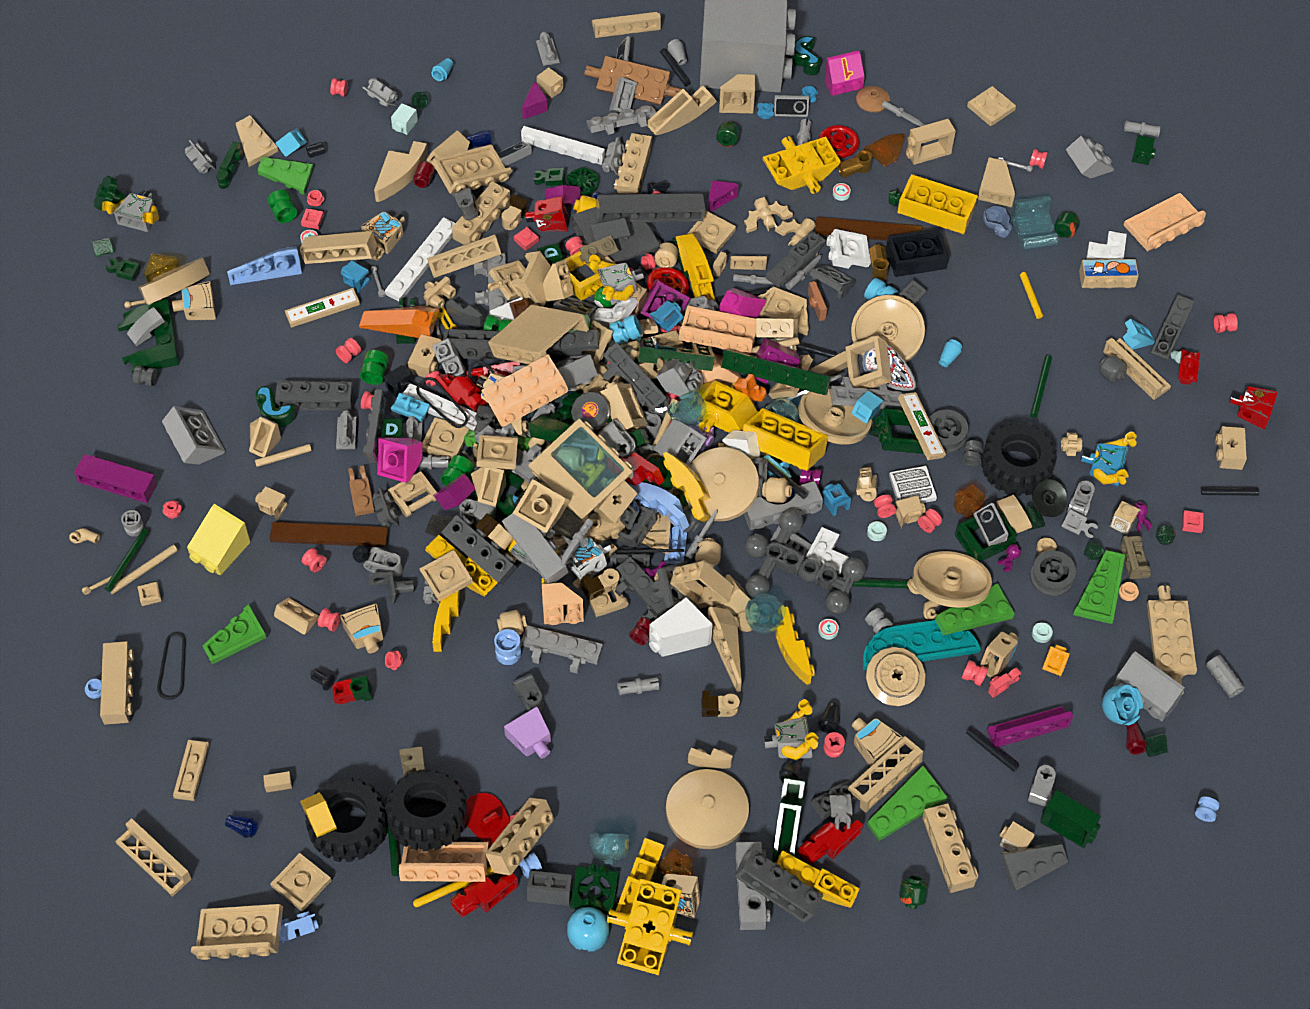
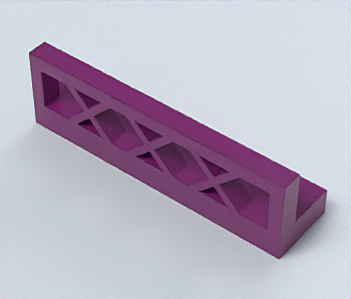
M1063 706L988 727L987 733L992 745L998 748L1068 728L1073 719V714L1071 711L1065 712Z

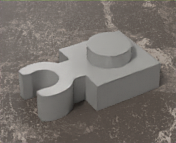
M1069 509L1061 525L1062 528L1076 535L1083 531L1084 535L1088 538H1093V535L1089 534L1088 529L1090 527L1098 528L1094 523H1085L1087 517Z
M830 795L831 817H836L835 828L839 829V823L845 822L847 829H850V817L852 816L851 795Z

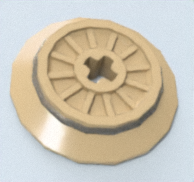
M891 647L881 650L872 657L867 666L866 680L869 690L876 699L886 705L902 706L910 704L921 694L925 686V671L915 654L904 648ZM894 671L896 674H901L899 680L897 678H892Z

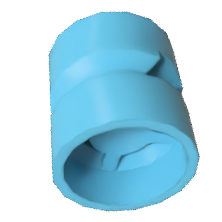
M875 278L868 285L864 297L871 300L883 295L898 296L899 292L891 286L886 287L885 282Z
M634 314L625 317L623 322L618 320L610 324V330L613 331V339L619 345L628 343L629 339L635 340L637 337H643L642 328Z

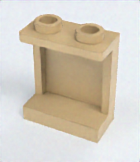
M540 251L526 253L525 258L529 261V264L522 278L513 280L510 286L519 297L527 298L529 306L544 307L546 297L542 283L551 265Z

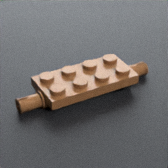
M605 56L601 69L587 65V70L584 73L585 76L599 79L596 87L597 90L614 94L618 78L624 77L635 81L637 86L633 99L662 106L665 97H674L682 90L681 88L670 86L669 79L671 73L669 71Z

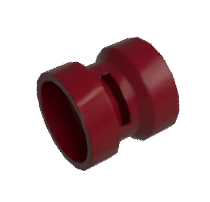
M640 618L636 623L637 627L633 628L629 633L630 638L635 643L645 646L649 641L650 624L652 622L646 618Z

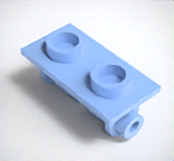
M678 525L672 527L670 549L685 550L687 533ZM685 551L669 552V554H665L664 561L669 564L684 561Z
M309 911L298 914L297 920L289 922L288 918L282 920L279 942L282 941L284 943L296 938L295 929H299L301 936L315 932V929L319 928L317 920L312 921L311 919L315 914L310 915Z

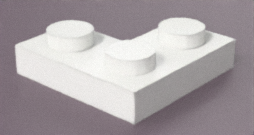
M1109 231L1107 244L1089 242L1086 260L1123 259L1127 234Z
M630 297L627 301L617 302L613 309L597 308L590 318V323L594 320L604 326H610L611 323L618 320L623 322L624 318L630 316L638 301L636 298Z
M822 527L805 559L814 558L820 562L821 566L825 564V567H833L837 575L841 576L842 564L849 557L833 550L839 539V534Z

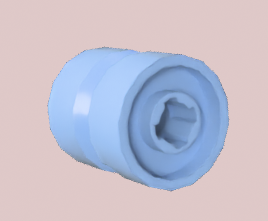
M510 629L498 632L494 639L496 658L504 665H512L521 657L520 636L517 632Z

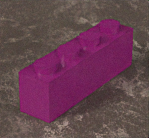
M84 454L74 471L78 483L144 503L149 502L157 487L152 473L139 471L131 466L119 465L111 460L106 461L95 455L89 456Z

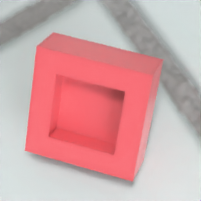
M306 208L301 220L302 227L319 229L324 217L323 211Z
M526 227L514 236V241L526 251L539 242V237Z
M1184 511L1182 531L1202 533L1204 513Z

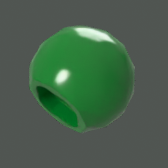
M600 287L594 293L595 304L599 308H611L613 305H611L610 301L606 300V295L602 294L604 287Z

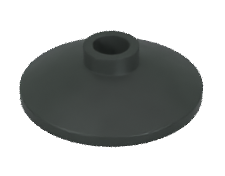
M1043 480L1033 490V505L1042 516L1056 517L1066 508V491L1055 480Z

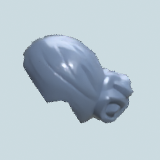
M1000 206L986 208L982 214L983 223L988 228L993 229L996 235L1003 238L1007 237L1011 231L1012 224L1009 222L1010 217L1007 214L1006 208Z

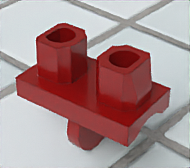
M1186 350L1181 351L1178 379L1181 384L1191 385V382H1197L1200 353L1187 352Z

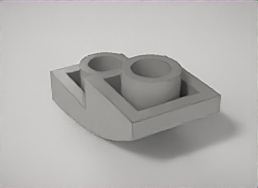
M153 307L133 324L127 335L137 347L152 337L150 331L165 321Z
M449 338L432 346L438 362L442 363L446 374H450L454 378L466 374L464 365Z

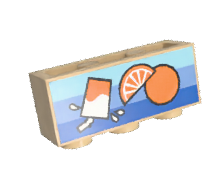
M1136 259L1082 260L1079 269L1082 288H1130L1136 286L1139 277Z

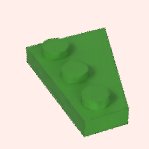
M262 157L258 167L259 175L274 182L279 181L290 189H297L303 195H305L313 172V164Z
M249 604L243 608L244 611L240 615L230 620V624L223 630H219L202 645L211 664L221 661L266 638V634Z

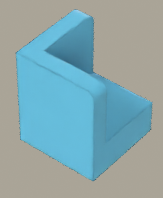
M296 128L277 141L276 145L284 156L287 157L307 143V141Z
M867 391L857 400L851 414L867 424L878 413L883 400Z

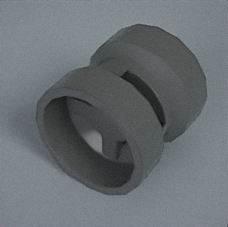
M136 366L133 373V383L137 385L145 383L147 386L153 387L157 380V370L155 368L145 369L142 366Z
M975 440L967 441L964 445L963 463L968 466H978L982 461L983 444Z

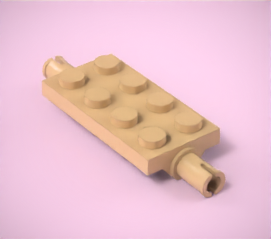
M1159 586V600H1148L1147 602L1154 665L1182 685L1183 676L1195 675L1197 672L1188 601H1171L1170 586H1166V590L1164 586Z

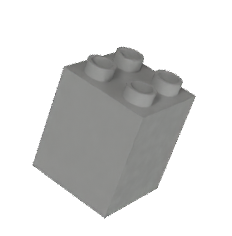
M705 0L700 87L720 89L722 85L737 74L755 75V91L781 92L782 78L791 79L792 58H784V56L794 55L795 34L786 33V30L795 29L796 9H787V0Z

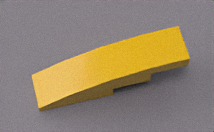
M460 590L441 600L433 632L432 643L434 652H442V634H450L451 617H459Z
M646 838L644 839L631 874L627 878L616 911L625 914L631 913L639 881L643 879L652 882L665 845Z

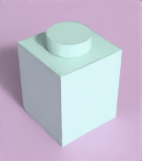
M401 104L391 116L392 129L406 135L418 121L417 110Z

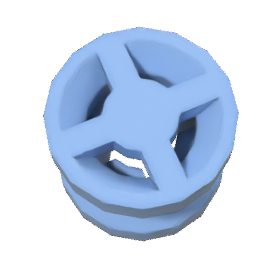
M1201 797L1195 815L1203 821H1215L1217 816L1215 812L1219 809V802L1211 797Z
M534 852L530 853L519 864L527 879L529 878L530 871H542V866Z

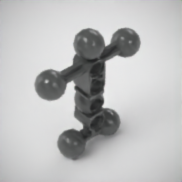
M795 510L785 511L780 516L779 526L781 530L774 543L769 544L767 539L759 534L751 535L745 541V551L751 558L758 559L764 556L766 558L758 574L751 576L746 581V592L754 599L764 598L769 593L770 583L768 579L775 567L789 574L799 575L805 582H815V585L819 584L825 590H830L833 587L837 588V590L827 595L825 606L830 613L840 615L849 608L850 600L847 595L853 583L860 581L866 573L864 562L859 558L852 557L842 564L841 571L844 577L841 578L837 576V572L833 567H825V564L821 566L820 562L816 559H805V555L801 556L797 551L786 547L785 545L791 534L797 533L803 526V518ZM777 552L779 555L774 557L770 553ZM795 560L797 563L792 565L788 561ZM812 568L815 571L810 573L807 572L805 569ZM830 576L832 580L827 581L823 577Z

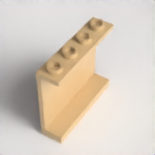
M531 305L488 343L496 358L531 364L546 356L545 351L570 329L585 332L589 329L583 314Z

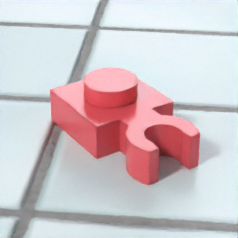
M1016 667L1008 674L1005 673L1001 677L996 676L990 682L988 693L992 698L996 697L1008 689L1009 685L1017 682L1022 673Z

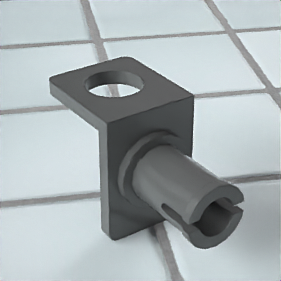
M392 572L369 574V586L388 585L391 604H394L396 593H413L412 580L395 582ZM377 577H383V578H384V579L379 580V581L374 580V579L377 578Z

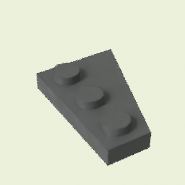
M1059 842L1037 845L1035 848L1029 849L1020 848L1012 852H1000L1011 887L1015 891L1068 863L1063 845Z

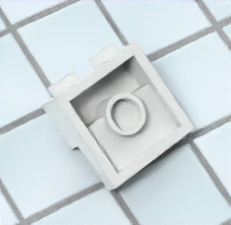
M834 229L831 235L827 237L826 244L830 246L828 257L829 260H832L833 266L849 269L851 265L869 267L871 264L866 235Z

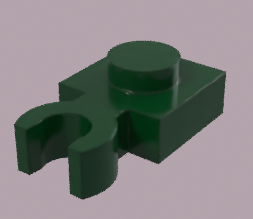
M561 167L547 168V172L535 171L536 178L533 179L534 183L541 185L545 182L546 186L563 185L565 169Z
M114 258L109 259L110 264L113 266L106 265L108 273H116L117 277L134 281L141 268L140 263L125 259L120 263Z

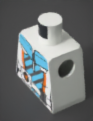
M588 538V545L582 548L579 546L572 553L567 561L568 566L580 580L588 574L592 578L606 567L607 563L604 554L611 551V547L606 540L596 545L591 538ZM567 547L561 549L562 554H564Z

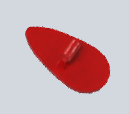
M477 793L466 800V826L481 841L488 842L489 847H491L508 826L510 819L502 803L494 795Z

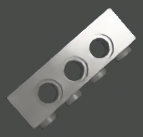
M736 842V871L743 857L752 849L766 857V849H762L761 842ZM737 879L740 930L766 929V922H770V909H766L765 902H769V899ZM756 903L759 907L754 909L749 904Z

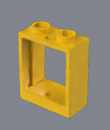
M579 251L566 258V263L573 285V293L582 301L594 295L596 290L603 287L598 273V267L591 269L595 275L581 282L570 273L586 264L585 261H581L580 255L582 254Z

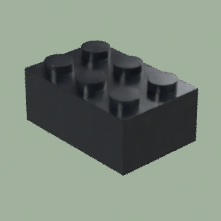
M940 228L892 235L887 238L886 252L895 277L947 269L949 254Z

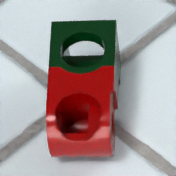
M367 675L339 681L332 685L333 700L337 704H345L350 701L363 699L365 702L373 700L371 683Z

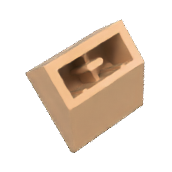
M562 583L542 584L544 624L557 625L559 623L576 624L584 622L583 599Z

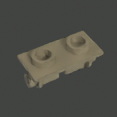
M611 235L579 248L582 254L580 259L582 262L585 261L586 264L591 263L588 261L591 255H597L601 259L619 252Z

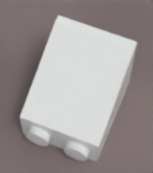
M684 598L650 624L649 646L662 657L711 644L712 623L687 598Z

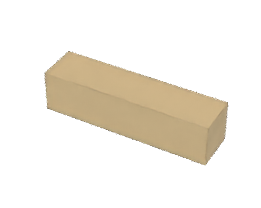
M846 351L809 369V371L831 376L847 368Z

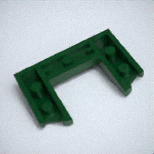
M168 299L156 301L149 305H142L123 314L125 319L122 324L118 325V331L130 330L133 324L153 307L165 321L154 329L155 347L122 357L125 365L130 362L133 366L131 369L132 374L136 366H142L145 369H162L179 365Z
M637 337L638 362L657 364L658 357L665 361L679 359V362L690 363L692 361L694 369L713 371L715 356L711 346H707V349L706 347L699 346L697 349V343H692L690 350L659 346L655 337H650L649 340L644 339L643 342L641 337Z
M572 392L562 399L563 407H560L559 410L548 417L539 415L529 422L530 436L554 442L570 427L569 423L574 421L571 413L572 406L575 400L582 394ZM609 416L607 423L611 422V416ZM577 429L562 444L572 445L571 438L584 441L587 439V434Z

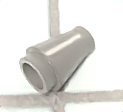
M679 39L670 41L667 45L668 52L677 61L678 65L685 64L687 59L683 43Z

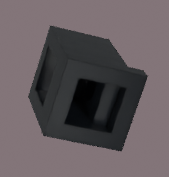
M403 365L384 376L386 388L396 398L399 393L406 390L410 383L412 384V380L415 378L412 371L407 370Z

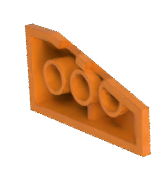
M415 306L364 311L359 328L419 338L421 334L432 337L439 309Z

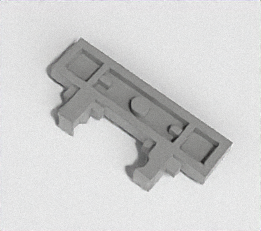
M645 105L640 109H627L622 113H610L604 117L596 116L591 118V120H586L587 127L591 133L605 130L608 135L613 134L614 128L638 123L640 127L648 126L646 121L656 114V111L652 106Z
M505 253L489 258L487 261L475 263V276L482 274L488 277V284L495 282L489 272L492 268L506 264ZM487 289L486 292L483 291L482 293L475 292L476 304H485L489 306L490 311L508 303L507 298L500 289L493 291Z
M843 376L840 386H831L829 390L832 405L855 406L857 400L867 391H870L883 400L880 409L903 410L898 400L902 392L887 390L886 384L875 387L876 389L853 388L852 383L849 381L850 377Z
M511 424L502 427V429L498 428L495 431L488 425L475 436V441L479 443V435L512 437L515 434V429ZM537 444L531 447L528 452L525 450L522 452L517 448L516 468L512 470L529 484L536 477L530 472L528 465L542 453V448Z
M528 625L521 639V646L528 647L530 651H533L531 656L533 663L540 664V657H542L543 653H552L571 659L570 672L577 674L581 663L586 664L588 662L597 665L603 648V644Z

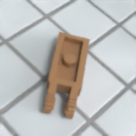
M360 466L359 469L362 479L357 480L354 479V470L348 468L355 516L375 513L364 466Z

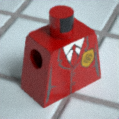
M562 196L537 201L535 203V211L526 212L527 223L537 222L540 231H568L569 217Z
M1247 387L1244 396L1233 392L1230 403L1240 406L1237 415L1239 418L1265 429L1278 392Z

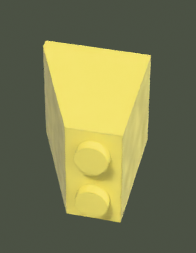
M214 504L187 548L190 554L189 557L193 562L201 563L209 572H215L221 576L250 544L245 523Z

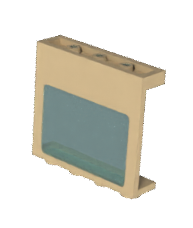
M578 419L535 458L528 467L530 472L544 486L570 500L566 508L584 524L588 519V514L628 477L632 479L634 476L633 467L627 461L623 462L619 458V453L614 448L610 449L600 434L596 436L592 432V426L587 421L583 423Z

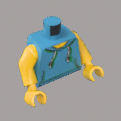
M1128 432L1125 438L1097 444L1095 453L1083 451L1081 462L1092 464L1090 475L1094 476L1101 484L1118 486L1120 483L1123 485L1126 483L1125 478L1129 477L1127 471L1123 469L1128 451L1127 444L1131 447L1136 446L1137 442L1135 439L1137 436L1134 432Z

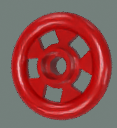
M842 125L827 127L820 133L818 138L826 137L830 140L832 148L840 149V151H835L838 158L851 156L859 147L858 135L851 128ZM847 144L852 145L849 149L845 148Z
M660 267L654 269L648 275L647 286L649 290L654 284V279H657L673 289L678 288L685 295L689 291L687 278L683 273L674 268Z

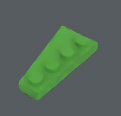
M1105 551L1073 615L1109 624L1113 623L1125 554Z
M997 583L991 587L988 597L981 603L970 607H952L938 614L935 621L942 634L948 635L1013 619L1015 613Z
M922 766L868 821L867 826L878 841L922 816L924 809L936 807L945 802L947 796L925 767Z

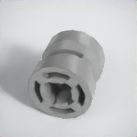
M129 510L122 515L121 521L126 534L134 537L138 536L144 528L140 514L135 510Z
M880 608L871 611L865 618L867 624L873 627L875 634L883 629L892 627V622L884 617V613Z

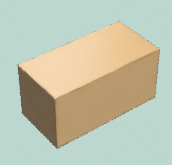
M289 771L263 775L266 792L292 789Z

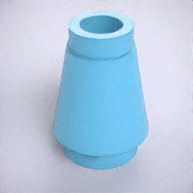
M446 58L432 68V77L437 81L445 80L453 66V61Z
M953 339L946 342L938 361L939 364L943 367H948L962 352V345Z

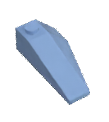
M297 246L275 250L227 271L230 285L302 274Z

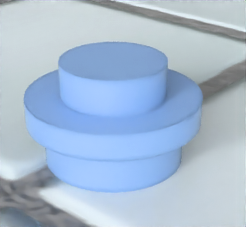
M91 679L87 682L85 693L89 698L96 699L101 697V680Z

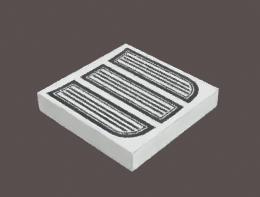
M926 466L889 473L897 501L918 496L920 502L923 503L936 501L937 496Z

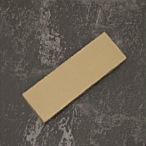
M188 740L173 793L175 799L195 801L209 749L208 742Z

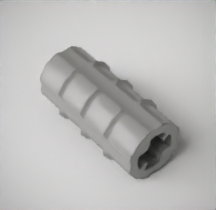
M1221 655L1212 658L1207 663L1206 667L1211 672V675L1215 677L1217 683L1221 685L1229 698L1235 697L1244 690L1245 687Z

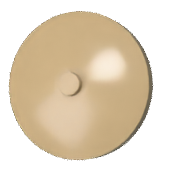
M894 295L878 296L864 303L855 314L851 327L852 341L854 343L864 341L871 336H879L898 352L905 362H908L919 352L925 336L924 320L920 311L910 301Z
M829 386L827 395L810 391L803 394L798 406L801 421L805 426L828 435V442L854 444L867 436L871 428L872 419L866 424L851 414L854 406L832 405L829 392L831 386Z
M727 447L713 448L698 455L689 465L708 491L710 499L704 501L710 517L715 510H718L714 521L735 519L750 509L755 502L759 492V475L752 460L741 451ZM686 499L687 503L692 506L691 502Z
M941 551L925 555L917 561L913 571V583L916 589L930 601L943 606L956 608L974 606L984 601L991 590L992 578L988 569L978 560L957 552Z
M703 769L690 772L681 777L672 786L666 801L668 824L674 834L690 846L700 849L723 847L733 842L742 833L747 824L749 814L747 795L742 786L733 777L721 771Z

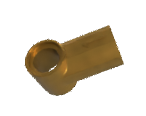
M862 150L857 153L856 157L841 162L837 166L840 176L845 178L858 172H869L871 170L872 154L867 150Z
M878 244L869 248L872 278H879L885 281L888 278L889 262L886 258L885 247Z

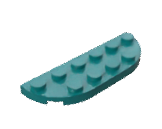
M935 620L893 626L876 633L868 645H866L862 661L863 671L867 670V666L873 656L881 650L891 647L904 648L916 655L920 662L980 653L981 648L976 638L968 630L943 635Z

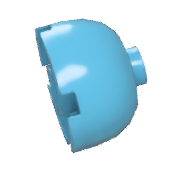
M1127 684L1111 687L1103 697V712L1113 723L1120 725L1134 724L1140 718V715H1138L1139 709L1143 708L1142 696L1139 690Z
M583 907L571 915L567 924V936L570 943L576 949L591 952L600 949L607 942L609 923H607L605 914L599 909Z

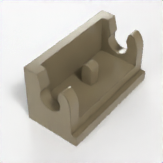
M1124 536L1120 545L1122 554H1125L1124 563L1129 580L1149 578L1151 576V569L1146 562L1143 544L1139 542L1142 541L1141 536Z
M422 747L399 749L404 776L412 772L414 774L419 773V770H425L426 772Z

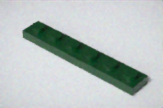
M729 349L724 350L721 368L747 375L753 374L754 377L822 395L828 394L831 376Z

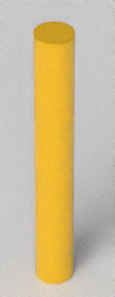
M1022 272L1020 273V278L1037 319L1042 318L1043 313L1027 273Z

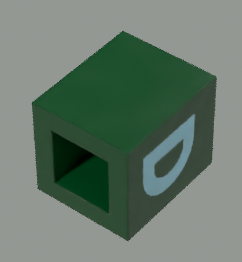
M558 243L537 248V251L542 253L551 266L563 260Z
M383 419L382 438H403L402 419Z

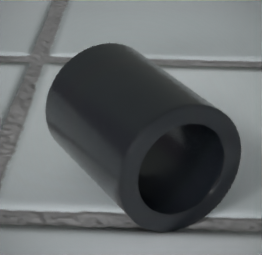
M321 142L306 146L309 158L325 154Z

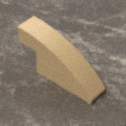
M704 86L700 87L692 96L682 89L647 121V125L655 135L670 132L699 117L717 101Z
M413 141L409 154L388 151L374 189L376 202L383 201L396 194L413 180L419 163L425 162L428 157L427 143Z
M202 257L153 277V281L139 286L145 303L149 305L194 284L210 273Z

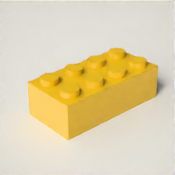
M911 174L899 200L898 213L965 234L975 211L978 195Z
M764 408L744 423L743 431L756 432L759 451L797 466L802 470H809L825 455L828 435Z

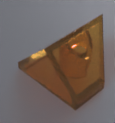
M903 133L887 135L864 147V149L869 151L885 167L897 161L905 135Z

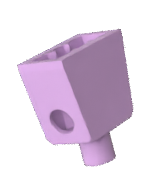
M537 707L504 726L505 736L525 756L536 752L543 759L550 754V750L546 746L551 742L550 732Z

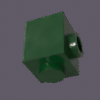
M1137 136L1132 162L1149 165L1150 159H1154L1156 149L1153 148L1155 138Z

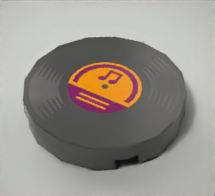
M588 392L575 400L571 413L575 422L578 419L583 423L587 421L593 429H598L607 422L610 415V407L602 395Z

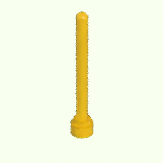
M491 866L487 867L486 876L488 877L494 874ZM455 881L415 899L413 905L420 907L473 882Z

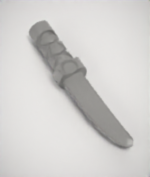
M884 101L882 107L895 113L896 116H902L920 127L924 126L919 119L905 112L903 108H898L887 101Z
M818 255L803 270H799L797 275L785 284L786 288L790 290L800 280H804L805 275L817 265L822 255Z
M734 274L733 281L747 282L753 285L755 283L773 284L765 279L766 277H756L753 274L751 276Z
M715 510L699 536L696 535L694 538V542L685 554L689 559H692L696 553L697 544L704 541L703 537L712 525L718 510Z
M587 519L580 530L574 534L573 540L563 554L562 566H565L578 544L583 542L584 536L593 525L590 519Z

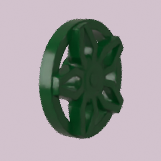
M581 167L567 175V186H571L569 183L571 181L573 182L572 186L587 190L580 191L581 196L592 194L599 186L598 174L591 169Z

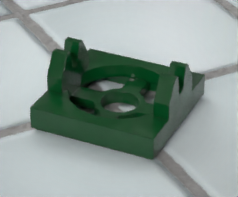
M595 864L589 865L588 868L577 867L570 908L578 910L583 907H594L602 913L609 914L610 909L614 908L619 872L608 871L605 866L600 865V867H596ZM594 876L593 883L588 886L580 885L585 878ZM600 877L608 881L610 889L602 888L599 884ZM597 886L601 892L598 896H591L588 892L589 889ZM579 893L587 894L590 900H582ZM602 896H608V897H609V898H608L605 902H603V903H601L600 901L597 900V899H600Z

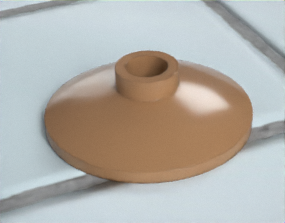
M878 86L864 87L859 90L856 96L858 106L864 111L871 113L885 110L886 108L882 107L884 101L890 103L888 92Z

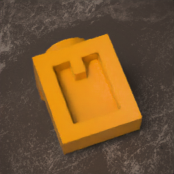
M1056 645L1055 648L1050 647L1042 669L1061 676L1069 657V653L1066 652L1067 649Z

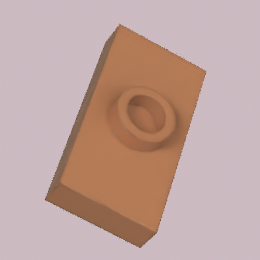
M815 281L809 282L808 295L810 306L814 308L819 321H823L826 319L827 307Z

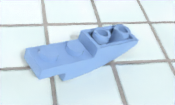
M641 482L637 486L627 483L638 493L634 500H638L641 506L653 510L655 514L659 512L662 516L666 515L675 527L678 525L683 531L689 527L681 503L673 494L648 483Z

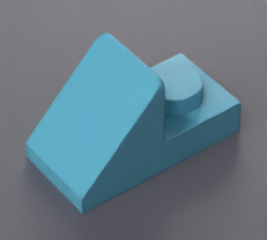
M1132 319L1125 322L1128 330L1123 338L1132 350L1155 344L1156 341L1148 327Z

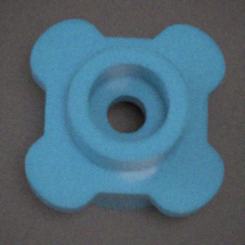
M806 86L802 88V95L800 96H809V102L813 103L816 102L818 90L813 86Z
M759 103L757 105L759 108L757 115L761 118L769 119L774 115V105L772 103Z

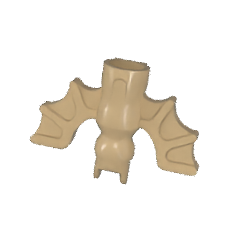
M762 197L755 200L754 206L756 210L748 211L749 217L744 220V224L747 226L746 232L749 233L757 229V221L762 219L769 231L770 228L777 227L772 214H776L782 220L793 217V213L788 210L787 205L781 206L777 201L773 205H768L766 198Z
M808 218L804 219L801 224L796 223L795 219H793V221L788 223L782 221L781 225L775 228V231L782 236L795 232V235L788 244V246H794L809 232L813 231L816 225Z

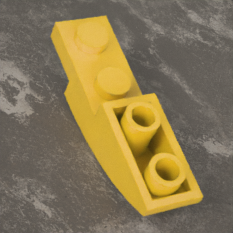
M693 233L676 236L684 272L688 271L694 297L705 296L708 301L711 299L715 300L711 282L714 281L706 256Z
M663 453L665 458L663 462L666 469L670 470L672 475L670 479L673 486L684 491L686 499L692 504L693 508L691 511L695 519L703 522L708 521L710 515L704 501L710 499V496L697 474L681 459L670 453Z
M438 535L426 547L425 551L434 559H438L454 550L473 580V583L466 587L485 597L498 582L469 557L465 558Z
M781 607L779 614L781 625L776 626L775 633L778 646L791 670L806 685L811 684V678L814 676L813 664H809V647H805L804 640H798V633L793 630L792 625L795 624L793 613H789L788 607Z
M784 851L780 853L776 864L780 865L782 869L791 875L798 877L806 885L813 887L818 893L823 895L822 899L841 906L852 907L860 888L823 868L819 871Z

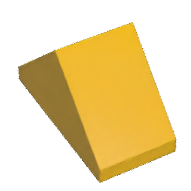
M320 792L300 801L316 837L337 829L326 801Z

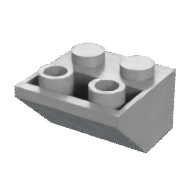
M1080 136L1066 148L1081 174L1090 179L1114 170L1111 164L1112 160L1103 153L1104 148L1098 142L1094 143L1090 138L1087 139Z
M679 359L665 361L656 375L666 392L690 400L695 397L704 382L702 374L697 369H694L692 361L690 363L679 362Z
M674 418L653 450L663 457V453H670L689 466L707 438Z

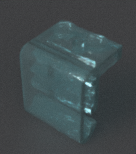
M1039 196L1015 201L1012 224L1022 251L1058 245L1057 233H1052L1054 225L1049 214L1050 196Z

